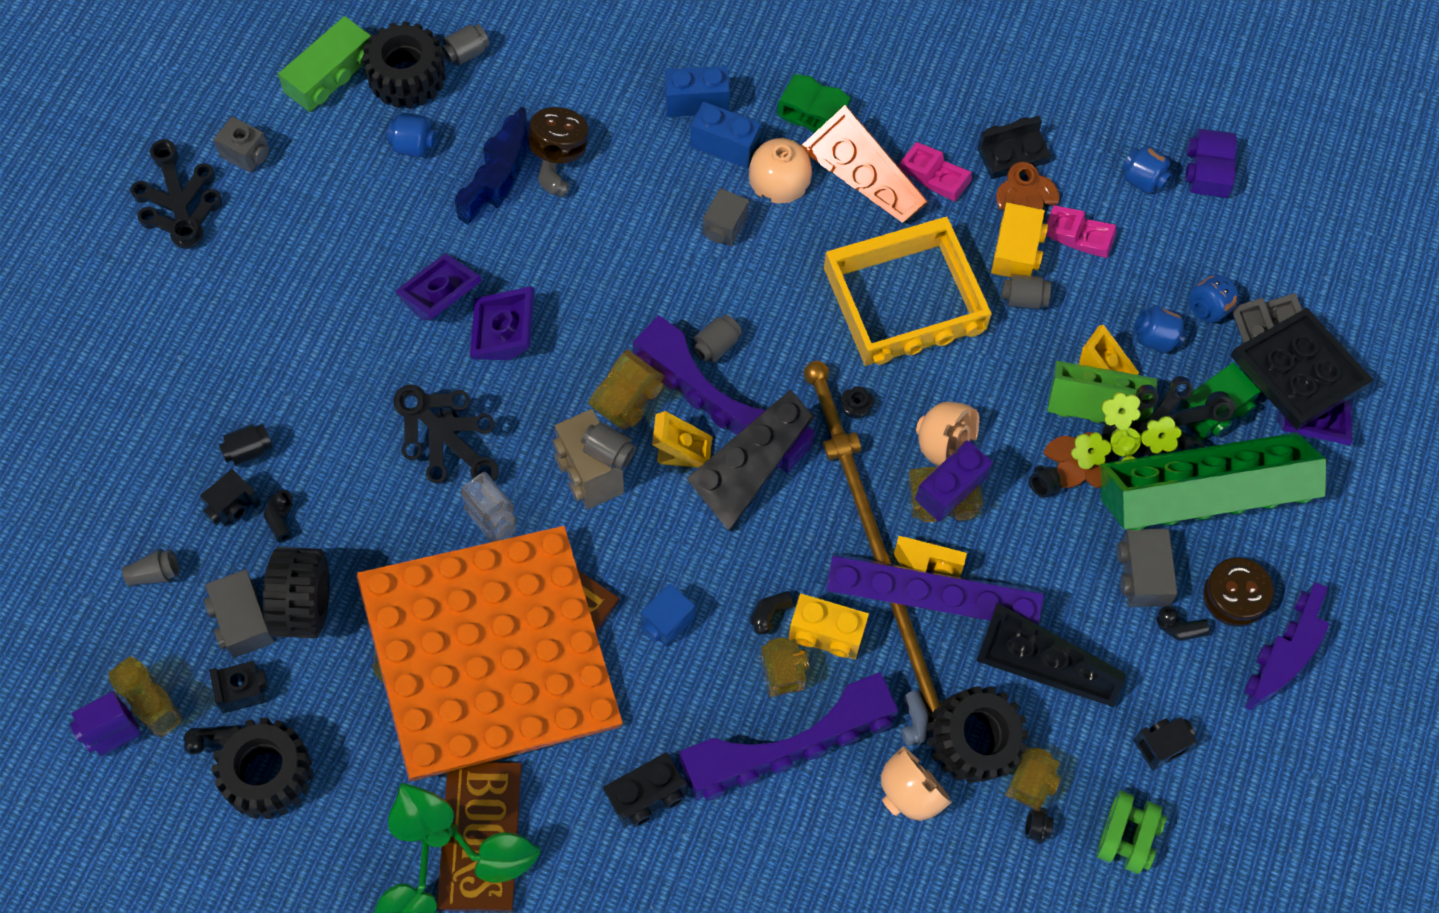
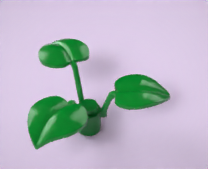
M401 783L396 800L389 812L388 828L390 833L397 839L408 842L421 840L422 851L419 883L416 888L405 883L389 888L379 898L374 913H435L437 908L435 897L430 893L423 892L426 887L429 846L442 847L449 842L451 836L455 837L471 860L478 861L474 868L475 875L481 880L493 883L506 882L522 875L537 860L541 848L522 835L502 832L484 840L479 847V853H477L461 835L458 825L452 824L454 813L451 805L446 800L423 788Z

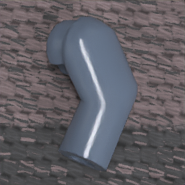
M911 691L903 698L912 720V726H906L901 730L903 741L907 746L914 745L915 743L920 745L926 740L930 718L920 692Z

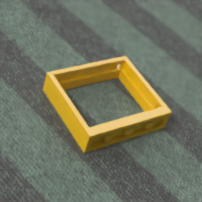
M947 216L830 250L825 254V273L865 366L874 363L882 365L894 357L904 354L908 356L915 355L924 348L933 345L945 346L954 339L966 335L974 337L984 332L988 327L992 313ZM939 246L969 314L871 343L843 274Z

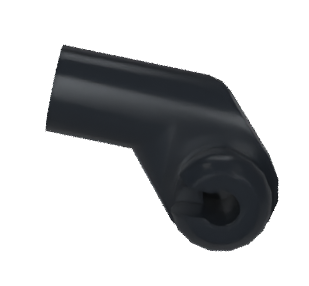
M280 489L272 495L264 511V519L279 543L287 541L293 535L286 522L292 507L293 496L285 489Z
M788 591L763 598L757 602L750 616V624L754 625V632L756 634L763 635L769 633L773 628L770 620L773 618L774 613L793 607Z
M1171 606L1162 607L1158 612L1159 616H1157L1156 620L1159 628L1178 641L1209 635V626L1205 619L1185 622L1178 617V612Z
M235 726L189 729L183 737L185 742L184 750L189 754H199L204 750V746L221 745L219 743L223 736L229 739L233 735L230 729Z

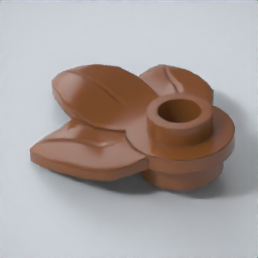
M1018 162L1009 169L1007 181L998 187L996 201L999 210L1005 209L1006 202L1042 210L1044 204L1050 206L1057 205L1059 203V193L1055 184L1049 178L1040 176L1032 164ZM1019 173H1026L1029 177V180H1021L1019 177Z
M1087 432L1083 434H1087L1090 436L1094 432ZM1060 436L1046 446L1043 454L1059 463L1056 471L1060 476L1061 488H1074L1085 480L1097 489L1101 487L1100 466L1094 464L1090 469H1082L1078 465V459L1072 457L1071 451L1076 447V438Z

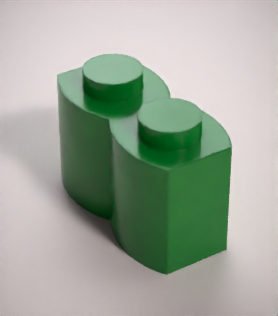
M794 74L778 101L777 115L791 124L805 126L815 133L843 106H848L849 108L851 98L839 88L822 86L811 76Z

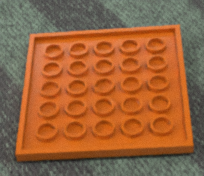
M565 526L357 573V580L409 782L621 728L623 724Z

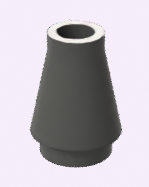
M160 548L140 560L122 568L123 578L129 587L138 584L171 582L173 577L179 576L178 560L171 549L164 551Z

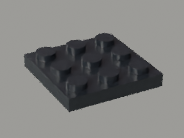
M1308 308L1301 310L1236 347L1230 355L1296 430L1367 389L1374 381Z

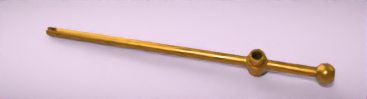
M822 361L810 362L806 365L803 375L807 383L814 386L832 436V439L823 441L826 456L829 461L838 458L841 462L875 561L891 564L853 458L854 453L861 451L857 433L846 434L843 430L827 384L830 375L829 368ZM890 602L926 708L933 722L935 719L931 715L935 709L941 706L939 705L940 702L906 605Z

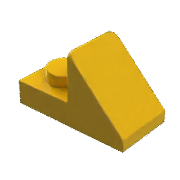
M1099 325L1082 348L1079 365L1138 375V370L1105 325Z
M666 411L656 414L652 445L658 448V463L699 468L710 459L713 436Z
M898 536L894 556L901 567L921 571L930 570L933 573L960 577L967 555L965 552L903 536Z

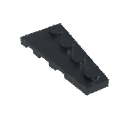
M791 389L686 478L728 531H733L741 515L751 506L762 486L772 477L786 453L790 452L814 419L812 413Z
M999 603L995 606L977 657V662L1114 707L1126 675V673Z

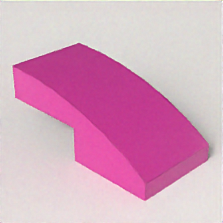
M918 142L913 145L899 163L900 168L916 181L956 202L972 181L971 171L944 161L943 152Z
M1053 205L1046 223L1048 224L1046 236L1071 248L1108 258L1117 233L1116 225L1088 220L1085 219V211Z

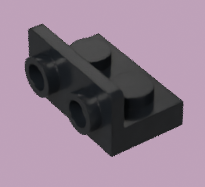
M1040 116L1024 117L1011 124L992 126L981 133L977 150L991 180L1006 176L1009 169L1018 162H1028L1034 167L1050 163L1051 154L1040 133L1042 124Z
M665 752L605 785L603 791L623 827L626 828L631 824L634 827H638L648 822L653 817L652 813L664 806L666 809H671L685 800L684 795L688 793V783L685 778L680 776L668 753Z

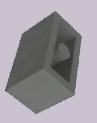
M1127 529L1121 542L1117 543L1116 554L1118 562L1123 563L1124 574L1120 578L1121 594L1127 596L1128 607L1170 606L1177 596L1169 529Z
M247 569L205 584L209 597L204 598V603L210 618H217L219 628L214 629V633L221 650L227 648L232 657L236 658L275 643L267 629L264 611L254 582Z

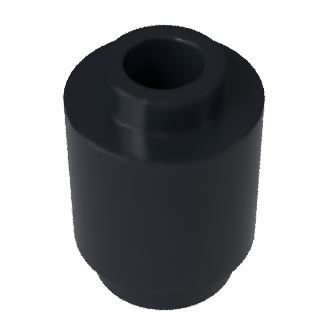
M253 423L222 435L225 442L219 444L226 463L233 461L236 467L267 455L266 451L273 449L263 423L254 426Z

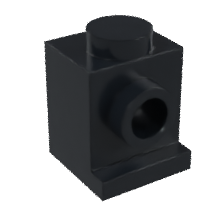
M233 469L228 471L200 495L206 506L202 511L215 526L221 522L226 527L230 522L242 518L249 506L253 505L257 509L261 505L255 491Z
M254 661L219 670L217 668L209 669L215 703L223 714L266 703L264 690L269 689L268 678L265 669H259ZM244 681L241 686H233V683Z
M1182 717L1171 723L1168 718H1165L1149 729L1147 727L1141 729L1133 739L1152 771L1188 753L1197 743L1193 726L1187 719H1182Z

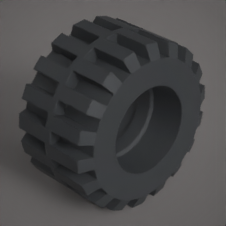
M395 22L389 24L390 27L387 29L381 27L377 30L378 35L372 34L369 37V44H365L363 49L365 54L363 55V62L373 94L377 98L381 97L383 103L388 105L392 102L393 107L400 108L401 105H406L407 108H414L413 104L419 103L421 106L426 104L427 98L431 100L437 96L436 90L441 91L443 80L446 77L442 49L436 36L433 37L431 30L428 28L423 30L422 25L417 23L414 26H410L409 22H402V25H396ZM401 62H416L415 65L408 68H393Z
M276 547L267 565L263 590L264 619L271 636L318 638L326 622L330 594L329 565L322 549Z
M981 686L972 687L944 699L939 704L941 707L933 711L931 717L935 721L928 723L927 728L928 732L933 733V737L927 739L928 747L934 746L936 753L931 754L934 761L941 760L943 762L940 769L945 773L953 771L952 778L959 781L966 779L967 783L983 782L1007 774L1011 771L1010 768L1017 766L1021 761L1018 755L1024 754L1027 748L1026 745L1022 744V740L1028 738V730L1022 729V724L1026 723L1024 715L1018 716L1016 710L1020 708L1015 701L1007 702L1009 695L1003 691L995 694L996 688L988 686L981 689ZM968 715L980 718L988 727L991 741L985 755L975 752L965 739L964 724Z
M260 718L259 724H256L253 719L244 721L246 727L239 729L236 725L230 729L233 735L229 739L223 736L219 742L223 749L215 750L213 758L217 762V764L212 765V774L217 778L214 782L228 803L242 815L246 813L250 818L258 819L259 814H262L265 819H273V812L278 811L282 816L289 812L286 808L292 803L297 807L302 802L298 797L300 793L307 795L310 789L307 780H312L313 771L310 768V765H313L311 757L297 733L291 727L287 729L283 722L276 720L272 724L269 718ZM263 753H277L282 756L281 769L271 781L262 785H249L245 783V770L255 757Z

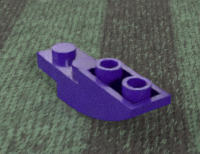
M1314 582L1307 592L1301 590L1293 605V609L1298 611L1295 620L1288 621L1281 637L1277 636L1270 645L1264 644L1256 659V663L1261 665L1257 676L1254 674L1250 676L1244 689V694L1249 695L1245 708L1253 710L1279 693L1314 655L1330 623L1317 618L1328 587Z

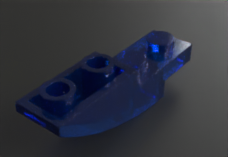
M520 107L514 115L508 116L498 134L487 140L483 148L485 165H482L477 170L473 181L467 188H462L455 198L457 217L467 225L487 202L498 209L518 178L528 145L529 127L525 108Z

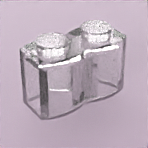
M482 472L462 487L461 498L465 501L464 510L490 542L508 539L516 530L517 519L513 515L514 505L486 472Z

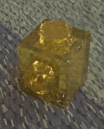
M775 638L768 641L766 645L761 646L760 659L769 697L803 691L806 684L804 671L809 670V663L805 649L799 650L797 639L787 641L786 638Z
M1026 748L1025 753L1020 756L1021 761L1015 768L1004 796L1039 810L1047 794L1054 796L1062 776L1056 774L1060 762L1052 759L1053 756L1043 749Z

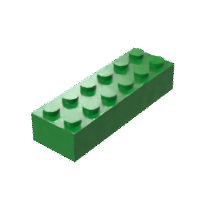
M1297 432L1100 464L1101 501L1124 530H1141L1146 526L1155 524L1173 525L1178 523L1179 520L1192 518L1208 519L1213 515L1222 513L1240 514L1245 512L1246 509L1258 507L1275 508L1279 504L1289 502L1306 503L1310 502L1313 498L1325 497L1326 458Z

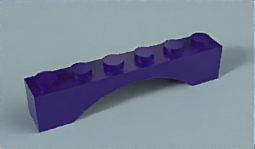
M660 315L633 341V357L635 362L646 371L651 370L658 375L661 382L670 390H678L685 396L686 401L692 407L698 410L703 409L707 412L713 422L720 428H728L738 435L766 411L737 402L718 391L704 378L694 364L687 348L684 333ZM807 427L790 452L786 453L776 468H780L788 474L813 446L815 431Z
M839 553L832 554L826 591L984 620H991L995 606L999 603L1037 625L1039 624L1044 594L1037 589L942 575Z
M881 672L848 684L839 701L825 717L811 728L792 738L756 745L730 743L712 738L679 751V761L695 800L705 798L706 801H710L724 795L726 788L739 784V787H746L757 782L760 779L759 775L771 770L773 774L786 771L793 766L792 762L806 757L807 760L816 759L827 752L826 748L839 744L840 747L851 745L860 739L859 735L871 730L873 734L881 733L893 726L892 722L896 719L898 709Z

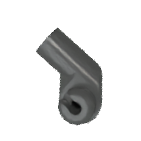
M542 160L538 177L540 186L551 195L565 196L569 189V183L562 180V177L556 173L558 163Z

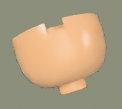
M786 138L771 139L760 145L754 152L749 166V181L755 193L761 198L762 195L771 198V202L777 204L790 203L801 198L812 179L809 155L801 145Z
M950 401L939 403L930 409L925 416L919 419L916 432L919 435V446L924 456L931 463L939 467L948 457L956 453L957 449L964 442L970 441V439L976 441L980 423L978 411L969 405Z
M903 746L888 760L881 773V786L886 794L882 802L895 816L902 813L911 820L923 821L931 819L942 812L952 801L949 800V795L929 770H925L918 763L920 760Z

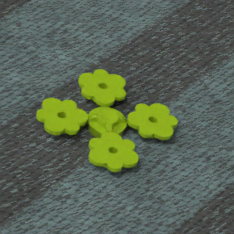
M1117 392L1114 394L1113 399L1105 400L1101 406L1105 414L1104 420L1106 424H1115L1117 427L1110 437V443L1102 439L1101 434L1098 432H1094L1090 436L1080 434L1075 439L1076 447L1072 449L1071 455L1074 459H1078V465L1082 469H1090L1094 464L1098 466L1104 464V456L1108 455L1111 449L1119 456H1126L1121 461L1135 459V457L1130 455L1139 449L1141 441L1144 445L1150 446L1153 453H1159L1162 449L1166 452H1171L1177 447V438L1180 437L1181 430L1175 426V422L1171 417L1164 416L1159 421H1149L1147 424L1148 430L1144 431L1140 437L1139 433L1130 427L1132 420H1137L1140 417V411L1137 409L1140 405L1139 398L1134 394L1125 396L1123 392Z

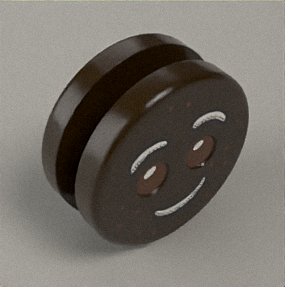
M562 107L544 108L532 116L528 145L537 157L552 163H570L584 155L589 127L583 116L573 110Z
M1241 557L1229 558L1220 562L1213 569L1203 587V600L1210 614L1221 623L1233 627L1248 626L1260 619L1271 605L1274 596V586L1268 572L1255 561Z

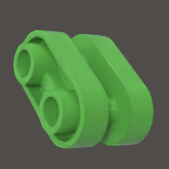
M1119 789L1110 808L1097 848L1096 858L1111 863L1115 855L1119 854L1126 857L1124 869L1139 875L1142 869L1149 870L1153 863L1156 849L1151 848L1154 836L1161 835L1167 816L1161 814V805L1151 801H1146L1142 810L1133 807L1134 795ZM1127 820L1137 824L1131 843L1121 840Z

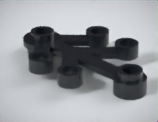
M158 140L152 144L150 155L154 163L162 168L169 195L150 187L145 181L135 182L131 186L130 191L134 200L139 203L150 201L174 212L176 221L157 214L153 207L142 208L138 212L137 217L141 226L146 229L157 227L170 233L171 240L177 247L183 249L192 248L203 239L204 231L201 225L211 211L220 209L223 204L220 193L215 189H208L202 193V202L190 217L187 208L203 185H209L215 180V173L211 165L207 163L197 165L194 168V175L182 191L175 168L179 157L177 149L170 140ZM203 172H209L207 176H200ZM140 190H146L143 194H137ZM210 198H217L214 202H207ZM149 215L153 216L150 220H144ZM189 232L191 233V234L188 235V236H183V235L186 234V233H189Z
M1178 376L1171 381L1169 391L1149 419L1141 421L1132 420L1130 427L1136 430L1139 435H1142L1144 431L1148 430L1147 424L1149 421H1159L1164 416L1171 417L1175 422V426L1209 418L1219 422L1226 421L1233 416L1235 404L1228 393L1217 391L1207 397L1205 405L1171 413L1180 400L1187 399L1193 391L1189 379L1184 376ZM1180 384L1187 385L1184 391L1178 392L1175 390ZM1142 385L1137 389L1136 396L1140 400V405L1137 409L1141 415L1145 408H1151L1157 404L1158 394L1151 385ZM1145 393L1153 394L1148 400L1141 399ZM1220 406H1227L1225 411L1216 412ZM1105 424L1102 430L1103 439L1109 443L1112 433L1117 429L1115 424ZM1181 432L1180 437L1177 438V446L1181 447L1184 451L1188 450L1193 444L1200 445L1199 448L1205 447L1202 439L1198 436H1189ZM1141 441L1137 451L1147 456L1158 454L1153 453L1150 446L1144 445Z
M405 385L394 396V407L404 417L405 442L401 448L403 456L410 461H416L423 455V446L418 442L419 418L429 428V466L426 470V476L429 481L434 484H441L448 477V471L444 466L443 459L444 442L471 467V476L478 484L490 485L494 483L499 476L498 465L491 458H480L454 433V431H477L483 435L490 434L495 428V421L492 416L487 413H481L476 417L438 418L428 408L452 407L454 410L462 412L470 406L471 400L469 395L463 390H456L452 394H426L417 385ZM457 395H464L466 398V403L461 407L454 405V398ZM410 396H414L418 400L414 408L406 407V399ZM482 418H488L491 422L487 430H481L478 427V423ZM410 444L418 446V453L415 456L407 455L406 449ZM436 467H440L443 470V476L438 480L431 477V471ZM481 467H491L492 473L490 477L482 478L479 471Z

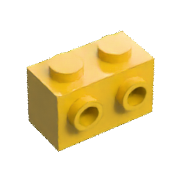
M1006 202L991 274L1010 277L1011 274L1031 276L1033 269L1039 270L1043 251L1037 250L1038 243H1044L1048 224L1042 223L1045 210Z
M800 593L791 621L788 640L795 641L804 647H815L828 651L838 657H848L856 660L869 613Z

